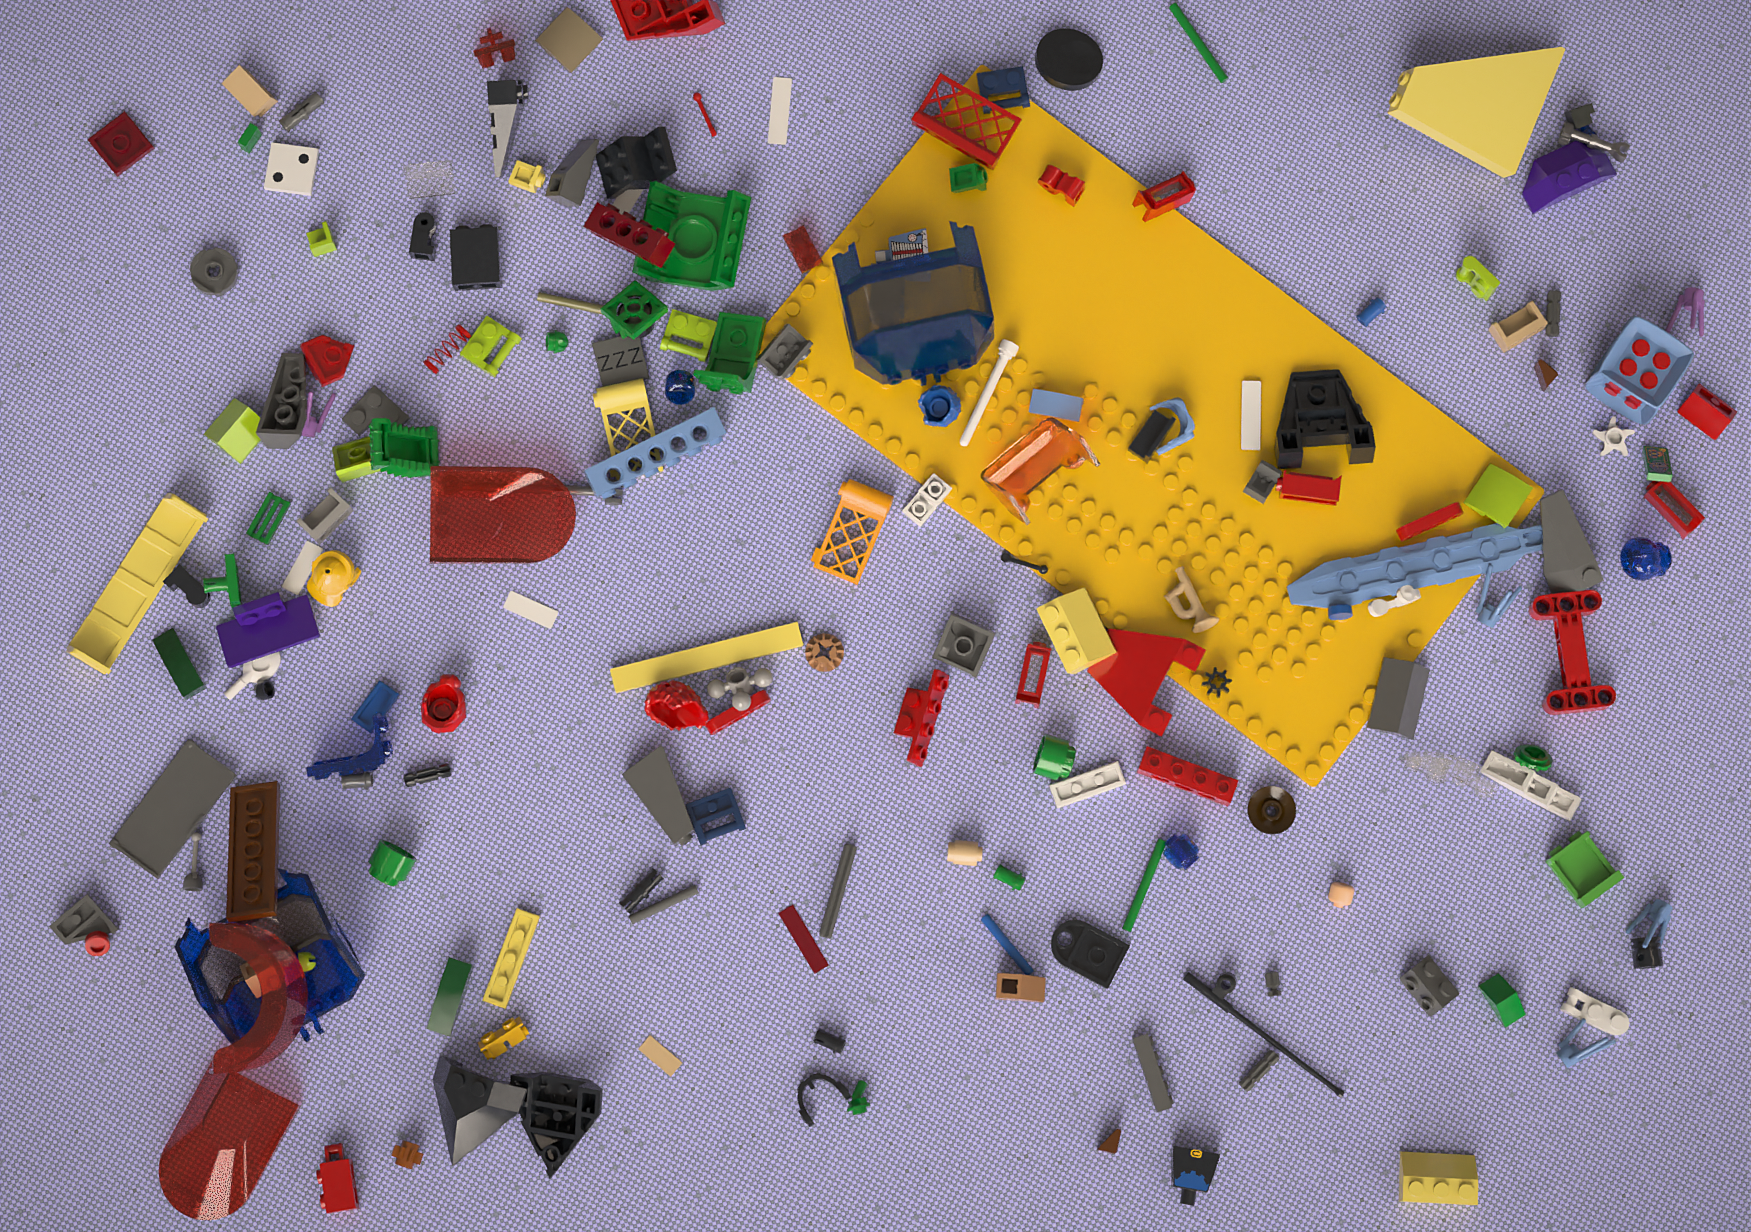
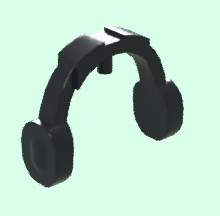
M816 1073L801 1082L797 1089V1099L800 1107L798 1112L802 1120L809 1127H812L815 1123L810 1118L803 1103V1093L806 1087L809 1085L811 1090H813L815 1086L812 1082L819 1080L827 1081L848 1100L851 1098L849 1090L840 1081L836 1082L827 1075Z

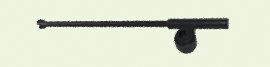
M1190 972L1186 974L1183 978L1185 982L1223 1011L1232 1014L1334 1091L1338 1097H1343L1345 1092L1341 1088L1336 1087L1235 1010L1233 1005L1224 999L1237 985V979L1234 974L1230 972L1222 973L1218 977L1217 985L1213 990ZM1223 980H1228L1231 986L1225 985Z

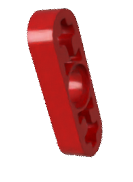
M1455 502L1398 528L1396 533L1402 542L1453 520L1464 512L1460 503Z
M763 689L750 696L751 704L748 709L739 711L731 707L706 722L705 727L710 735L724 730L768 704L771 698L766 690Z

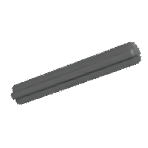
M845 844L819 931V936L827 939L832 937L857 847L852 844Z

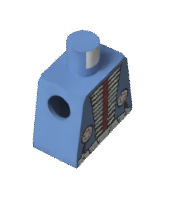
M926 228L892 236L888 241L889 250L875 251L876 264H900V272H905L904 277L930 279Z

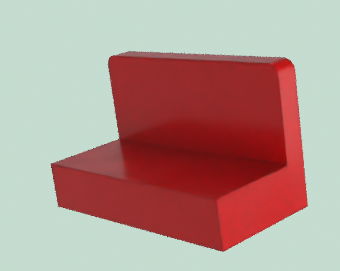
M1700 383L1677 411L1678 414L1713 440L1720 436L1737 414L1735 409Z

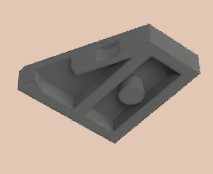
M86 894L49 926L65 945L85 940L86 936L94 931H102L109 934L119 930L89 894Z

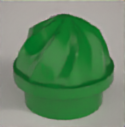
M558 330L547 332L546 351H552L553 354L564 351L568 346L569 341L565 333Z

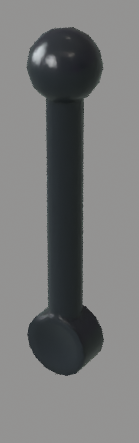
M1008 553L1001 555V560L1005 563L1013 562L1039 570L1041 574L1048 572L1046 565L1039 566L1011 557Z

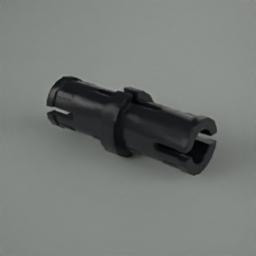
M654 868L639 883H635L633 885L634 889L619 902L624 908L629 901H632L625 908L629 914L644 898L647 899L650 896L649 893L664 880L659 874L651 881L657 874Z

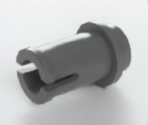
M364 770L363 773L342 774V788L346 790L364 787L365 790H368L369 787H373L372 772H367V770Z

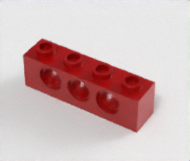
M1148 746L1143 753L1136 772L1227 807L1232 801L1239 781Z

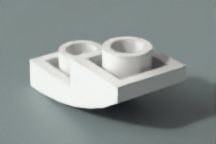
M933 473L902 512L921 528L952 488Z

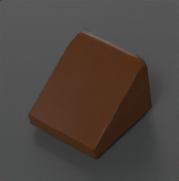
M1542 359L1534 366L1540 387L1544 392L1558 376V372Z
M1116 1129L1096 1150L1113 1155L1117 1153L1121 1129Z

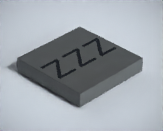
M619 336L592 343L602 387L641 378L643 380L650 379L640 338L633 340L626 337L622 339Z

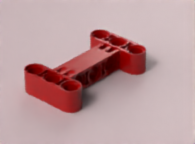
M1595 590L1541 595L1535 598L1528 607L1529 615L1535 620L1553 619L1563 689L1552 691L1543 699V710L1549 715L1604 710L1616 700V692L1611 686L1591 685L1581 616L1591 615L1600 608L1602 597ZM1584 598H1591L1594 602V608L1587 607L1584 604ZM1560 601H1568L1570 610H1563L1560 606ZM1536 603H1543L1547 609L1546 613L1538 612ZM1599 692L1606 693L1608 696L1607 703H1602L1598 699ZM1574 695H1581L1584 698L1583 706L1575 703ZM1551 697H1555L1560 701V708L1551 706Z

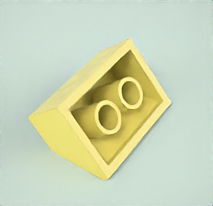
M1086 588L1062 595L1036 608L1068 674H1077L1117 653Z
M1400 1151L1399 1202L1478 1205V1174L1475 1155Z

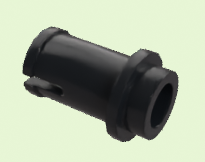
M821 1028L818 1029L815 1035L816 1039L813 1040V1043L833 1050V1054H836V1052L841 1054L846 1044L843 1036L837 1037Z

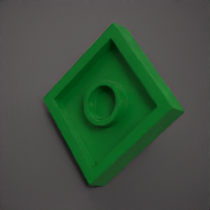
M234 553L224 554L225 576L203 578L205 593L227 590L231 608L242 605L238 565Z

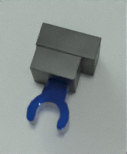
M1592 103L1564 112L1566 120L1574 125V129L1580 128V132L1588 135H1597L1589 127V124L1593 123L1590 114L1595 112Z

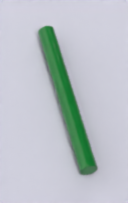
M1173 3L1169 7L1170 11L1220 83H1224L1228 80V76L1178 4Z
M1157 840L1122 927L1127 932L1131 933L1167 844L1164 840Z

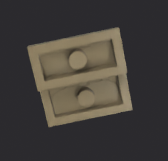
M568 7L535 39L569 73H572L603 40L595 30Z

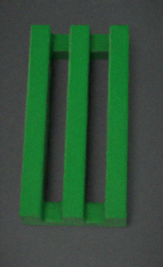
M269 492L246 534L269 545L291 503ZM272 500H274V503L270 508L267 516L265 517L262 525L260 526L257 534L254 533L259 523L261 522L264 514L266 513L269 505L271 504ZM279 504H282L283 506L280 512L278 513L275 521L273 522L270 530L268 531L266 537L263 538L262 535L266 530L269 522L271 521L274 513L276 512Z

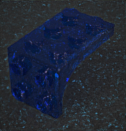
M376 712L372 716L375 740L369 751L357 755L311 762L306 767L307 776H314L315 780L329 778V775L338 772L339 776L353 774V771H356L358 768H363V772L376 770L381 764H386L393 754L391 740L386 739V732L389 730L387 717H383L382 712Z

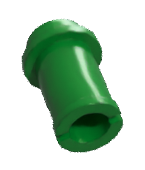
M1001 864L998 866L993 877L1011 886L1013 891L1015 889L1020 891L1026 880L1022 876L1023 873L1017 874Z

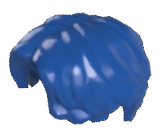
M933 385L922 393L921 398L918 399V405L924 414V424L946 427L956 420L961 412V401L957 393L950 387Z

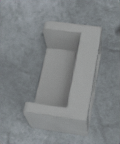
M331 487L327 490L329 495L303 521L300 518L296 521L319 545L353 512L350 505Z

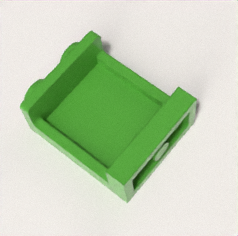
M1579 830L1568 838L1570 844L1564 848L1559 845L1548 854L1551 858L1545 862L1582 909L1625 877L1619 870L1615 871L1589 837L1591 835L1590 832L1586 831L1582 834Z

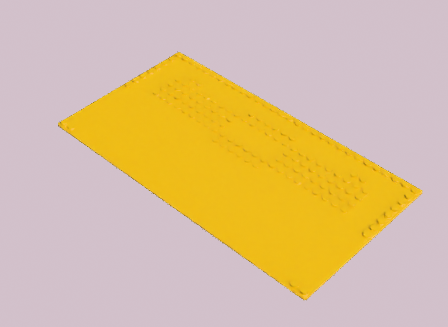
M980 65L963 86L979 94L976 74L992 70L985 65ZM1020 92L988 97V100L997 101L1020 97ZM965 94L957 97L960 109L973 105L970 96ZM954 98L943 109V113L957 110ZM1030 100V107L1028 108L1019 106L1005 109L1021 118L1022 121L999 158L994 170L987 168L924 132L767 322L760 354L783 326L790 324L806 340L813 342V345L810 348V354L796 364L795 372L786 379L788 382L922 486L935 473L952 488L943 500L944 503L1016 559L1039 566L1046 565L1048 567L1046 574H1041L1036 569H1029L1060 593L1065 595L1086 588L1105 628L1183 638L1206 649V653L1196 672L1173 661L1167 676L1310 787H1316L1368 721L1383 657L1414 662L1481 574L1457 579L1449 584L1440 586L1435 584L1418 588L1421 595L1420 599L1401 607L1388 609L1387 613L1379 617H1374L1369 613L1368 604L1377 599H1383L1386 602L1392 601L1397 598V595H1387L1362 601L1361 604L1352 606L1353 616L1345 620L1329 619L1328 608L1292 605L1287 586L1325 562L1347 557L1356 558L1378 553L1380 550L1397 546L1400 548L1426 542L1430 538L1448 537L1473 531L1474 528L1496 524L1495 521L1486 515H1480L1463 503L1490 463L1533 487L1509 523V527L1516 529L1544 495V489L1178 211L1173 209L1144 222L1142 218L1147 208L1144 204L1134 208L1132 203L1138 191H1144L1147 188ZM982 107L977 108L980 120L993 117L992 111L990 114L983 115ZM974 109L961 112L963 124L977 121ZM958 114L945 117L947 126L951 128L961 126ZM1009 118L997 120L1000 132L1010 130L1014 124V121ZM995 121L981 124L984 136L998 133ZM979 125L965 128L968 138L976 139L981 137ZM961 129V130H957L958 132H960L961 134H963V130H962V129ZM1007 135L1002 136L1003 141ZM999 137L985 140L987 148L995 153L1001 146ZM983 141L977 142L984 146ZM972 163L984 167L988 175L987 190L973 189L959 193L951 192L949 168ZM1047 165H1053L1064 173L1067 172L1069 176L1078 177L1085 182V191L1075 207H1072L1065 201L1064 194L1053 195L1038 184L1037 181ZM1159 197L1155 198L1156 202L1161 200ZM926 228L930 279L904 277V293H899V295H904L903 316H898V323H893V334L889 337H883L879 334V323H875L870 318L871 263H876L875 251L889 250L888 241L892 236ZM1002 339L1011 341L1019 346L1015 357L1012 356L1011 360L1008 359L969 444L962 446L960 438L1000 356L998 354L1000 351L998 347ZM1339 369L1352 391L1354 400L1361 406L1364 417L1372 425L1376 446L1373 463L1349 464L1345 444L1303 447L1301 468L1279 469L1282 473L1286 470V474H1289V472L1333 477L1332 480L1342 475L1339 502H1337L1336 506L1279 499V491H1275L1276 484L1264 504L1244 493V488L1261 460L1277 468L1274 451L1276 433L1291 372ZM1242 381L1261 382L1260 450L1241 449ZM933 385L950 387L957 393L961 401V412L957 419L946 427L925 425L923 421L924 414L918 405V399L921 398V394ZM1033 389L1083 398L1079 422L1030 413L1029 407ZM1179 397L1185 403L1186 409L1194 421V438L1161 455H1158L1156 451L1148 464L1129 452V446L1154 412V410L1150 411L1149 408L1160 402ZM1163 407L1155 410L1168 419H1171L1173 416L1176 418V421L1158 449L1167 445L1172 439L1177 438L1181 429L1178 416L1172 410ZM1460 503L1464 513L1459 517L1408 540L1400 541L1396 533L1398 528L1450 504ZM1184 567V571L1189 577L1203 609L1209 615L1219 618V622L1213 627L1194 633L1192 627L1195 624V617L1191 619L1178 617L1174 613L1171 604L1165 599L1164 595L1180 583L1178 574L1175 572L1177 568ZM1183 591V593L1179 594L1178 599L1182 607L1188 610L1191 605L1185 591ZM1214 667L1221 673L1227 670L1226 678L1232 679L1230 684H1226V687L1230 690L1228 694L1221 691L1218 699L1214 693L1207 696V686H1201L1202 682L1208 680L1204 677V673L1208 672L1211 675ZM1214 678L1211 684L1216 685V688H1219L1222 683L1217 678Z

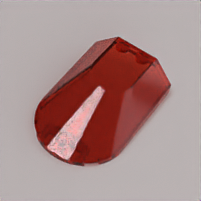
M430 466V564H534L553 557L568 543L575 527L576 509L570 491L555 475L533 467Z
M213 1058L160 1157L159 1181L169 1203L183 1215L197 1220L210 1221L221 1219L238 1211L253 1194L301 1105L265 1088Z

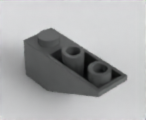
M598 139L580 141L551 174L545 197L565 207L581 206L585 197L587 182L591 175L594 157L597 154Z

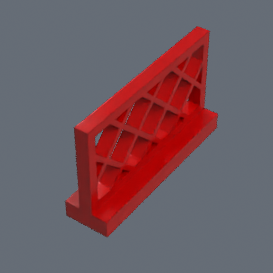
M942 73L939 74L918 111L911 118L912 125L991 170L995 169L999 158L1022 121L1021 118ZM944 81L951 85L953 94L939 97L937 88ZM934 93H936L937 98L932 99ZM965 94L970 96L973 105L960 109L957 97ZM954 98L957 110L943 113L940 101ZM938 102L941 114L930 116L924 112L928 104ZM984 106L991 108L993 117L980 120L977 108ZM974 109L977 121L963 124L961 112ZM958 114L961 126L953 128L947 126L945 117ZM1009 118L1014 121L1010 130L1000 132L997 120ZM995 121L998 133L984 136L981 124ZM979 125L981 137L976 139L968 138L965 128ZM961 129H962V130H963V134H961V133L958 132L957 130H961ZM1007 135L1003 141L1002 136ZM999 137L1001 146L995 153L987 148L985 140ZM983 141L984 146L977 142Z

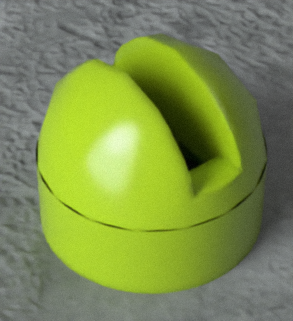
M310 952L298 953L300 972L312 970L316 963L309 962V960L315 959V956Z

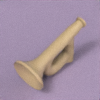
M1184 567L1177 568L1175 572L1178 574L1180 583L1164 595L1165 599L1171 604L1174 613L1182 619L1195 617V624L1192 627L1194 633L1213 627L1219 622V618L1209 615L1203 609L1191 581L1184 571ZM1183 591H1185L1191 605L1188 610L1182 607L1178 599L1179 594L1183 593Z

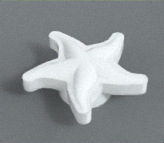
M1613 416L1609 421L1606 431L1599 432L1593 430L1592 434L1604 442L1600 456H1604L1613 449H1616L1625 457L1628 455L1624 440L1627 436L1633 435L1635 431L1619 429L1615 423L1616 417Z

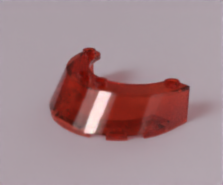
M206 923L205 929H209V938L213 946L233 952L244 959L254 970L261 988V1007L254 1025L241 1039L215 1052L213 1055V1069H209V1074L235 1073L256 1069L281 1055L294 1041L301 1029L308 1005V989L303 968L291 948L268 930L245 923Z

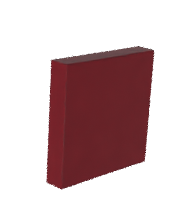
M125 111L87 139L117 177L155 149Z

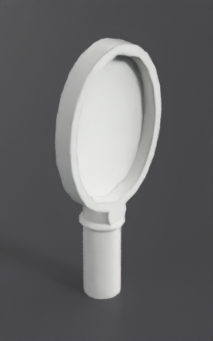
M276 652L244 663L243 675L224 692V695L231 700L249 682L258 683L271 678L280 666V653Z

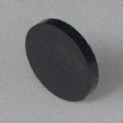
M1062 28L1047 33L1040 40L1035 52V65L1042 78L1052 86L1062 90L1077 91L1091 86L1098 79L1103 67V55L1098 44L1087 34L1075 29Z

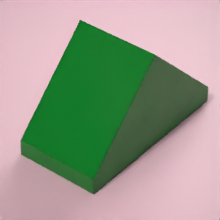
M1499 973L1478 986L1504 1028L1526 1015L1517 992Z

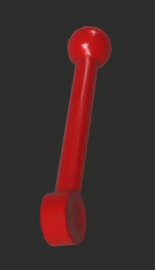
M696 92L693 94V99L697 101L711 136L714 137L717 134L701 101L702 95Z

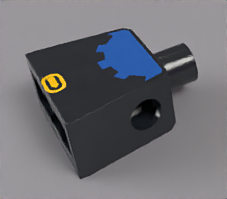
M1171 1146V1187L1182 1189L1180 1204L1194 1206L1197 1192L1208 1193L1220 1154Z

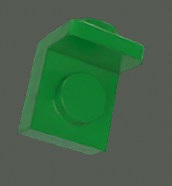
M972 163L949 168L951 192L959 193L973 189L987 190L988 175L984 167Z

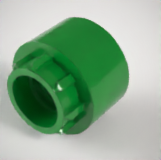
M1045 733L1037 750L1033 773L1053 780H1057L1059 777L1067 778L1075 760V748L1069 745L1068 740Z
M380 839L368 860L369 864H371L368 871L375 879L394 887L399 881L404 882L417 859L401 847Z

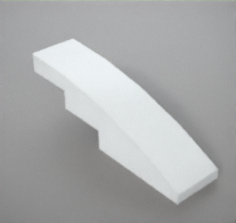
M1492 750L1480 770L1482 774L1568 821L1572 819L1581 802L1580 797L1560 788L1558 784L1537 775L1534 770L1521 766L1519 763Z

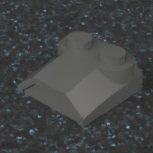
M952 613L932 658L965 671L976 678L993 643L996 632L970 619Z

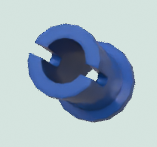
M1380 298L1371 299V303L1356 316L1357 320L1364 327H1367L1380 313H1385L1384 310L1387 306Z

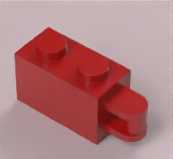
M343 1143L325 1145L326 1163H320V1169L316 1170L318 1184H322L323 1194L320 1195L321 1208L326 1209L327 1214L359 1209L353 1160L345 1159ZM339 1153L340 1160L332 1161L331 1155Z

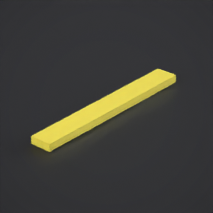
M798 622L612 668L610 672L615 692L620 693L802 647L803 641Z

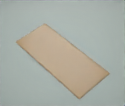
M651 1035L638 1049L670 1077L682 1064L677 1057Z

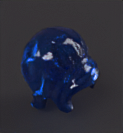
M1635 537L1623 545L1620 552V564L1623 567V571L1630 578L1645 581L1657 576H1663L1671 567L1672 554L1669 547L1662 542H1653L1646 537Z

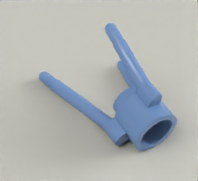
M1489 565L1479 605L1475 612L1479 613L1478 621L1494 628L1503 613L1518 596L1522 586H1518L1513 593L1511 590H1508L1497 607L1489 603L1485 607L1484 603L1493 566Z
M1655 899L1653 904L1648 903L1644 911L1626 929L1625 933L1629 934L1650 914L1648 918L1653 921V924L1642 946L1647 948L1658 924H1662L1658 936L1661 938L1658 943H1661L1662 946L1668 923L1672 918L1670 913L1673 907L1663 900Z
M1582 1018L1565 1040L1558 1044L1560 1050L1556 1054L1564 1065L1569 1068L1579 1061L1615 1044L1616 1041L1614 1039L1608 1041V1037H1604L1579 1051L1574 1043L1569 1046V1042L1586 1022V1019Z

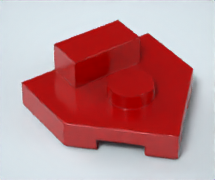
M325 335L317 336L300 345L309 369L315 380H318L322 387L344 378L354 345L333 340Z

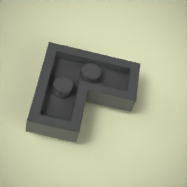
M374 385L342 418V421L360 437L369 428L373 418H388L391 423H401L402 426L410 418Z

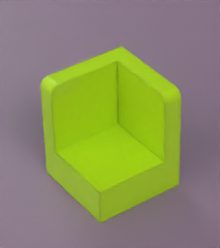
M327 221L322 222L323 228L306 233L310 244L309 247L314 257L337 250Z

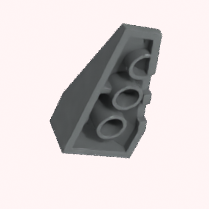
M303 353L281 354L256 430L257 436L268 449H289L301 437L307 419L306 366Z
M1563 489L1541 498L1540 518L1543 531L1542 551L1544 555V565L1542 567L1550 593L1583 591L1604 581L1594 554Z

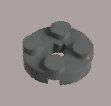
M213 248L207 251H200L193 258L190 272L193 284L199 291L207 295L220 297L230 291L236 284L239 268L235 259L228 251L221 248ZM217 266L220 267L218 270L220 272L219 275L210 277L209 269H215Z

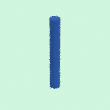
M986 914L980 920L1022 972L1025 975L1033 973V968L990 915Z

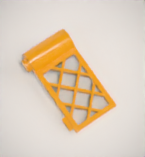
M849 479L848 482L843 481L838 492L842 496L821 549L815 548L811 561L815 562L814 568L858 585L882 525L891 508L894 496ZM843 507L852 510L856 520L843 525L840 519ZM857 513L864 515V517L858 518ZM868 518L877 520L878 524L875 530L865 534L860 521ZM838 520H839V523H840L841 526L835 528V526H836V524H837V522H838ZM858 523L863 535L849 540L845 528ZM842 529L847 542L834 547L831 536L834 532ZM873 535L869 543L867 537ZM864 538L868 548L865 553L856 556L851 544ZM828 543H830L831 549L826 550ZM849 545L854 557L840 563L835 550ZM833 552L838 564L829 568L821 565L823 556ZM864 557L860 565L858 559ZM856 561L859 568L856 577L853 578L846 575L842 566ZM840 567L841 572H838L833 569Z

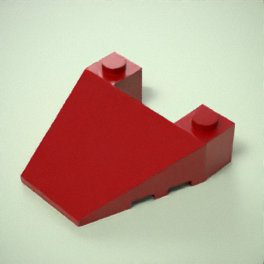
M610 0L627 41L703 35L726 24L718 4L713 0H701L693 4L692 0Z
M1109 628L1107 633L1117 653L1090 666L1087 672L1141 727L1162 737L1173 715L1152 705V702L1173 661L1196 672L1206 653V649L1183 638Z

